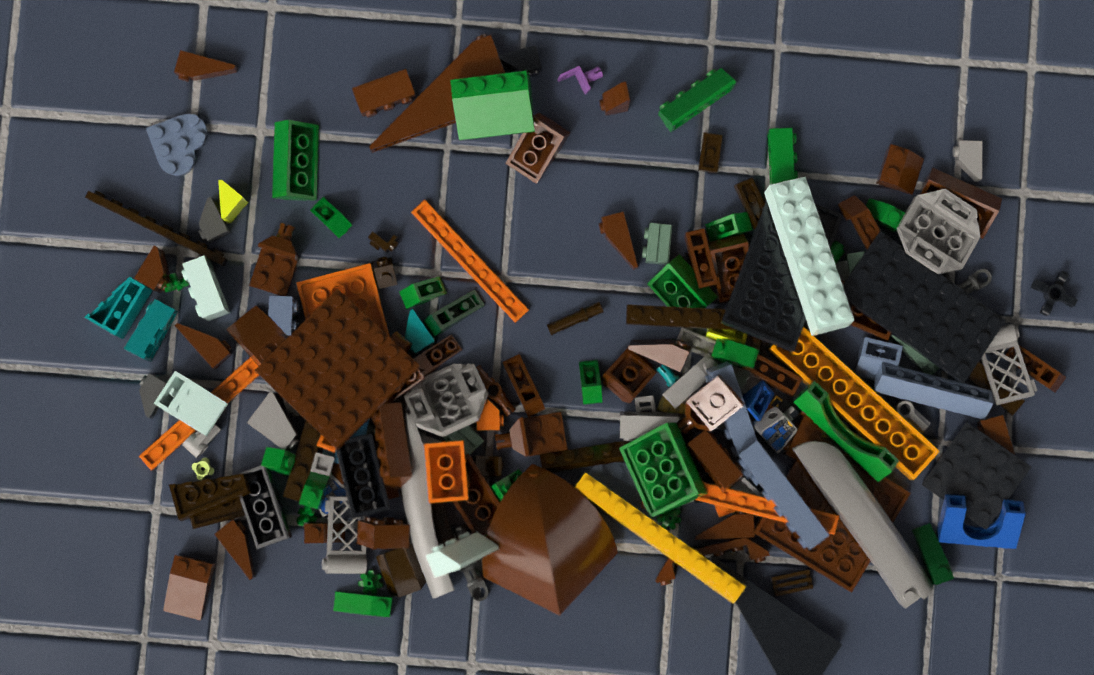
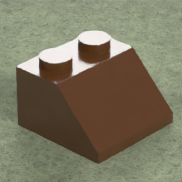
M890 144L886 150L876 184L913 195L924 159L908 149Z
M154 245L134 279L160 294L162 291L165 292L166 284L170 283V272L165 252Z

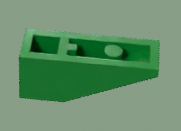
M335 591L333 611L391 617L393 597Z

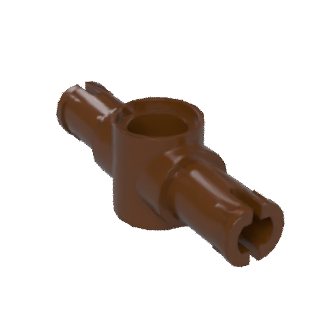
M478 365L476 369L480 372L479 375L487 392L490 386L494 385L499 388L497 395L491 396L488 393L487 397L494 404H497L506 417H508L511 413L507 408L512 413L516 408L506 398V393L502 390L500 384L493 377L490 378L481 365Z

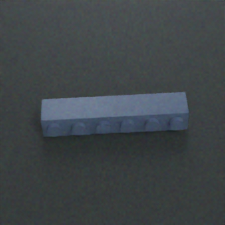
M724 362L706 369L707 375L705 379L707 383L720 374L744 402L732 364ZM745 404L724 421L726 429L723 432L725 438L730 440L732 447H729L732 457H736L737 463L740 459L738 455L757 441ZM742 468L743 477L746 480L750 479L751 472L748 469L744 470Z
M881 363L874 378L875 392L968 415L973 418L985 420L993 405L991 390L964 383L961 384L953 380L886 363Z
M758 441L738 455L740 458L738 463L744 470L748 469L752 475L749 476L756 486L760 484L763 488L761 492L767 501H773L776 505L773 509L779 517H785L788 521L785 523L792 533L795 531L800 538L797 540L804 549L807 547L811 550L829 536Z

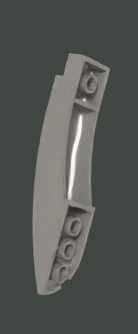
M405 402L402 413L412 477L401 488L407 524L410 525L412 544L434 599L454 591L455 588L449 573L438 577L434 576L426 558V555L433 552L432 548L439 546L434 526L432 503H429L424 443L409 407Z
M809 441L794 447V452L813 481L868 556L898 603L906 609L919 598L925 599L933 590V583L888 515L845 456L836 447L823 442Z

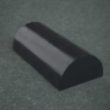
M372 433L349 438L338 450L335 448L352 519L390 510L383 477L380 476V464Z
M260 465L239 473L246 475L251 491L250 494L240 497V501L256 549L293 537L270 469Z

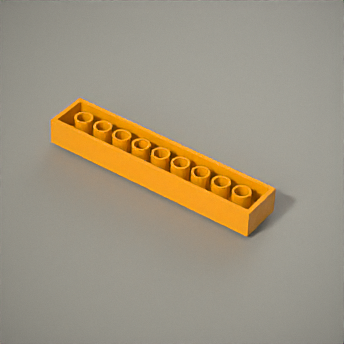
M805 327L802 328L794 352L775 345L768 349L792 373L803 378L802 382L808 386L815 380L829 394L834 411L868 442L886 447L899 460L895 467L909 480H914L940 452L817 338L812 336Z

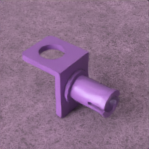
M578 66L562 73L557 80L560 82L575 75L584 94H587L591 89L589 83L602 78L603 74L602 71L599 72L600 68L598 66L585 73Z

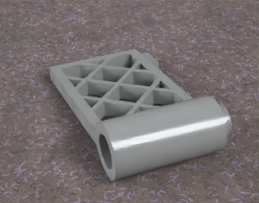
M1012 323L1001 327L981 357L996 405L1032 397L1035 395L1034 392L1037 391L1034 379L1030 380L1017 342L1019 337L1017 326L1014 327ZM1014 347L1016 356L1014 359H1011L1003 354L1004 351ZM994 353L999 357L996 363L993 364L987 361L985 354ZM1000 358L1011 362L1007 371L997 366ZM1013 364L1021 368L1022 373L1020 377L1009 372ZM994 369L1005 374L1001 382L992 377ZM1006 376L1017 380L1013 389L1003 384ZM1019 382L1027 386V393L1021 394L1015 390ZM1000 387L1011 392L1007 398H999L998 390Z
M329 496V500H325V512H328L327 554L322 559V570H325L326 574L366 573V547L361 545V550H353L349 546L357 538V533L350 527L357 518L351 519L346 523L341 517L349 508V504L346 502L348 501L347 496ZM334 501H342L346 507L337 513L334 510ZM364 516V517H362V519H361V517H359L358 519H359V520H365V517H368V516ZM339 518L345 526L337 533L333 529V523ZM349 528L354 536L346 543L340 535ZM339 538L344 545L339 550H332V542Z

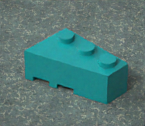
M129 277L112 292L111 296L104 302L99 303L98 307L84 318L111 334L124 339L153 290Z
M156 299L150 302L147 306L146 314L139 321L136 330L123 349L152 362L179 311Z

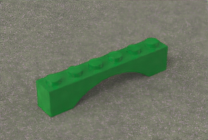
M815 380L801 391L795 399L794 403L877 482L893 471L899 460L886 447L868 442L847 428L834 411L829 394Z

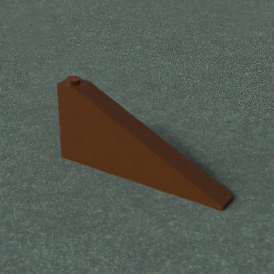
M483 34L476 37V40L369 146L371 152L374 153L455 124L456 119L450 80L505 73L492 36Z

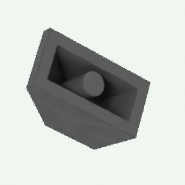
M212 197L207 198L199 221L201 229L198 231L203 240L207 239L209 243H212L228 235L230 231L225 221L221 219V213Z
M150 373L142 378L139 384L141 386L139 392L146 417L153 419L159 409L154 402L167 382Z

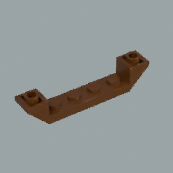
M854 195L838 203V206L846 221L851 219L867 249L878 232H880V229L869 209Z
M738 538L694 549L706 558L705 555L713 554L714 557L724 555V551L732 549V552L744 550L743 546L746 545L749 560H754L755 563L765 561L766 556H770L769 551L747 538ZM670 558L666 559L655 578L656 583H660L661 586L671 584L672 579H676L672 563L675 562Z

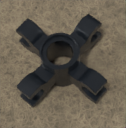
M1064 271L1059 272L1054 284L1051 286L1037 279L1033 281L1030 288L1042 292L1046 300L1040 310L1041 314L1045 316L1050 315L1054 303L1058 301L1071 308L1075 307L1078 299L1066 295L1063 288L1068 278V273ZM1051 289H1055L1058 292L1057 298L1051 296Z

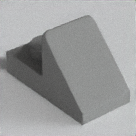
M732 365L742 393H747L762 381L751 375L750 372Z

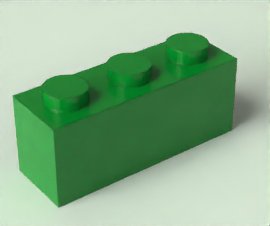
M773 128L768 130L770 185L798 178V172L794 171V164L797 163V152H793V145H796V133H793V128Z

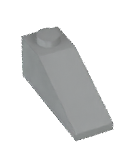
M708 353L662 395L676 409L706 382V369L719 364Z
M620 411V438H624V441H633L665 423L679 421L678 413Z

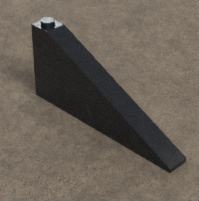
M711 556L709 559L713 564L745 586L735 604L775 674L822 675L842 644L714 556Z

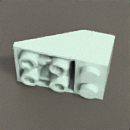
M176 371L154 402L159 408L205 436L209 434L228 405L217 396Z

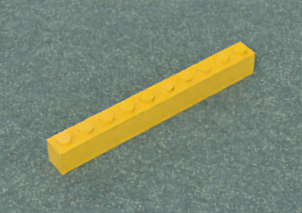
M586 472L574 487L595 506L732 604L735 603L745 589L743 584Z

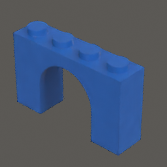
M945 494L937 527L939 542L1016 549L1025 518L1023 501L1003 499L998 519L985 530L983 527H973L964 522L967 510L965 496Z

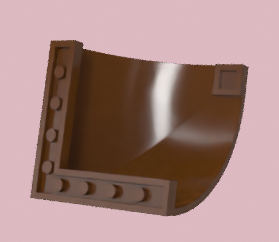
M531 464L509 488L492 518L486 538L497 544L499 549L482 558L483 578L560 616L618 554V550L606 522L585 496L556 474Z

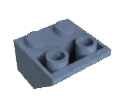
M269 296L268 315L290 336L299 327L296 315L300 314V303L291 296Z
M867 337L862 338L854 373L859 378L874 381L881 363L894 366L899 365L903 346Z

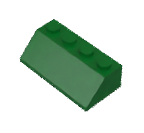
M722 68L719 70L713 69L706 74V79L703 81L699 79L694 82L690 90L687 92L683 90L678 93L674 101L671 103L667 101L659 107L661 110H659L658 115L669 131L673 132L731 92L736 81Z
M294 120L275 122L272 198L317 200L319 125Z

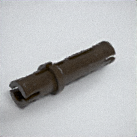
M598 301L588 307H581L575 313L546 325L552 336L578 323L589 321L588 319L604 313Z

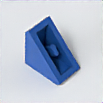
M763 380L742 396L747 410L757 421H761L775 393Z

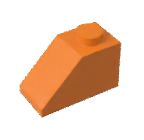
M486 399L480 419L476 421L477 431H500V426H504V415H500V411Z

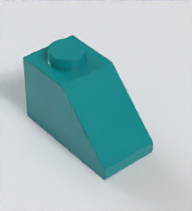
M413 309L410 310L405 338L412 343L409 352L412 353L414 351L417 355L435 343L415 311Z

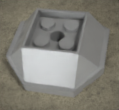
M947 189L915 196L896 228L906 254L937 274L963 269L980 239L977 209ZM935 230L939 232V237L935 235Z
M452 364L426 376L410 392H407L404 398L418 428L444 437L480 419L488 392L475 364Z

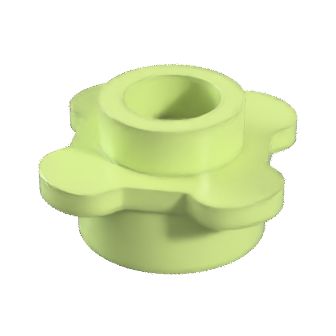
M202 458L200 462L192 464V470L197 474L198 480H203L207 475L214 474V468L210 466L208 458Z

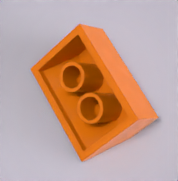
M464 441L424 444L429 503L469 500Z

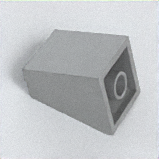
M270 391L247 423L283 450H295L300 442L298 440L300 434L279 396Z

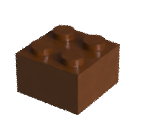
M365 517V520H358L357 544L371 549L409 548L410 525L403 523L401 519H394V517H383V520L376 517Z

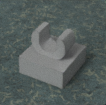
M316 452L311 471L330 476L335 457Z

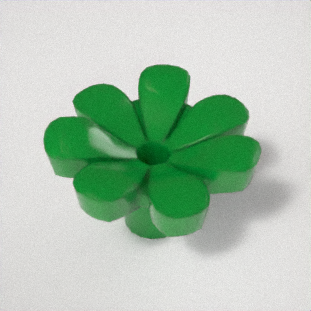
M172 273L169 275L171 282L166 284L165 293L175 291L176 288L180 291L184 287L189 286V283L185 279H178L177 274Z
M304 506V510L301 508L298 510L297 514L300 516L296 519L297 525L303 526L308 521L312 523L317 521L318 517L314 515L315 511L313 508Z
M678 508L661 514V516H657L656 520L657 522H662L661 527L664 529L669 526L671 530L676 529L675 523L679 524L682 521L678 517L681 512Z
M370 569L368 574H360L363 580L358 581V586L364 587L362 590L364 594H368L369 591L372 594H377V588L383 587V583L379 582L382 579V575L380 573L374 575L375 571L373 569Z

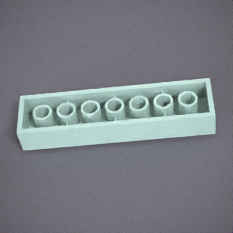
M806 176L769 185L764 194L811 335L814 336L848 327L854 321Z

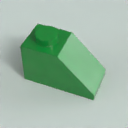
M324 197L310 209L338 238L347 233L348 229L352 226Z
M869 198L866 204L876 224L893 233L897 231L896 228L905 212L890 204Z
M748 212L731 214L705 224L710 242L752 231Z
M440 276L414 283L399 291L406 309L422 305L447 294Z
M717 339L711 357L722 363L729 362L734 366L753 368L759 350L731 340Z
M598 360L579 362L583 405L603 403Z
M266 447L261 466L287 476L291 474L296 455L286 450Z
M310 471L299 504L320 510L330 476Z

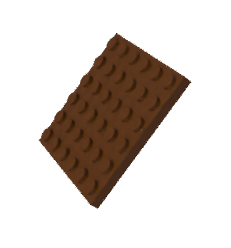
M337 289L255 369V372L338 450L420 368V365Z
M814 433L807 440V442L816 441L832 445ZM837 448L848 460L893 523L911 493L886 477L877 482L850 455ZM797 457L785 478L808 508L837 515ZM761 517L753 531L754 534L851 593L870 563V559L840 518L838 519L835 535L829 534L827 538L811 550L807 547L804 549L797 540L800 537L795 531L792 533L785 522Z

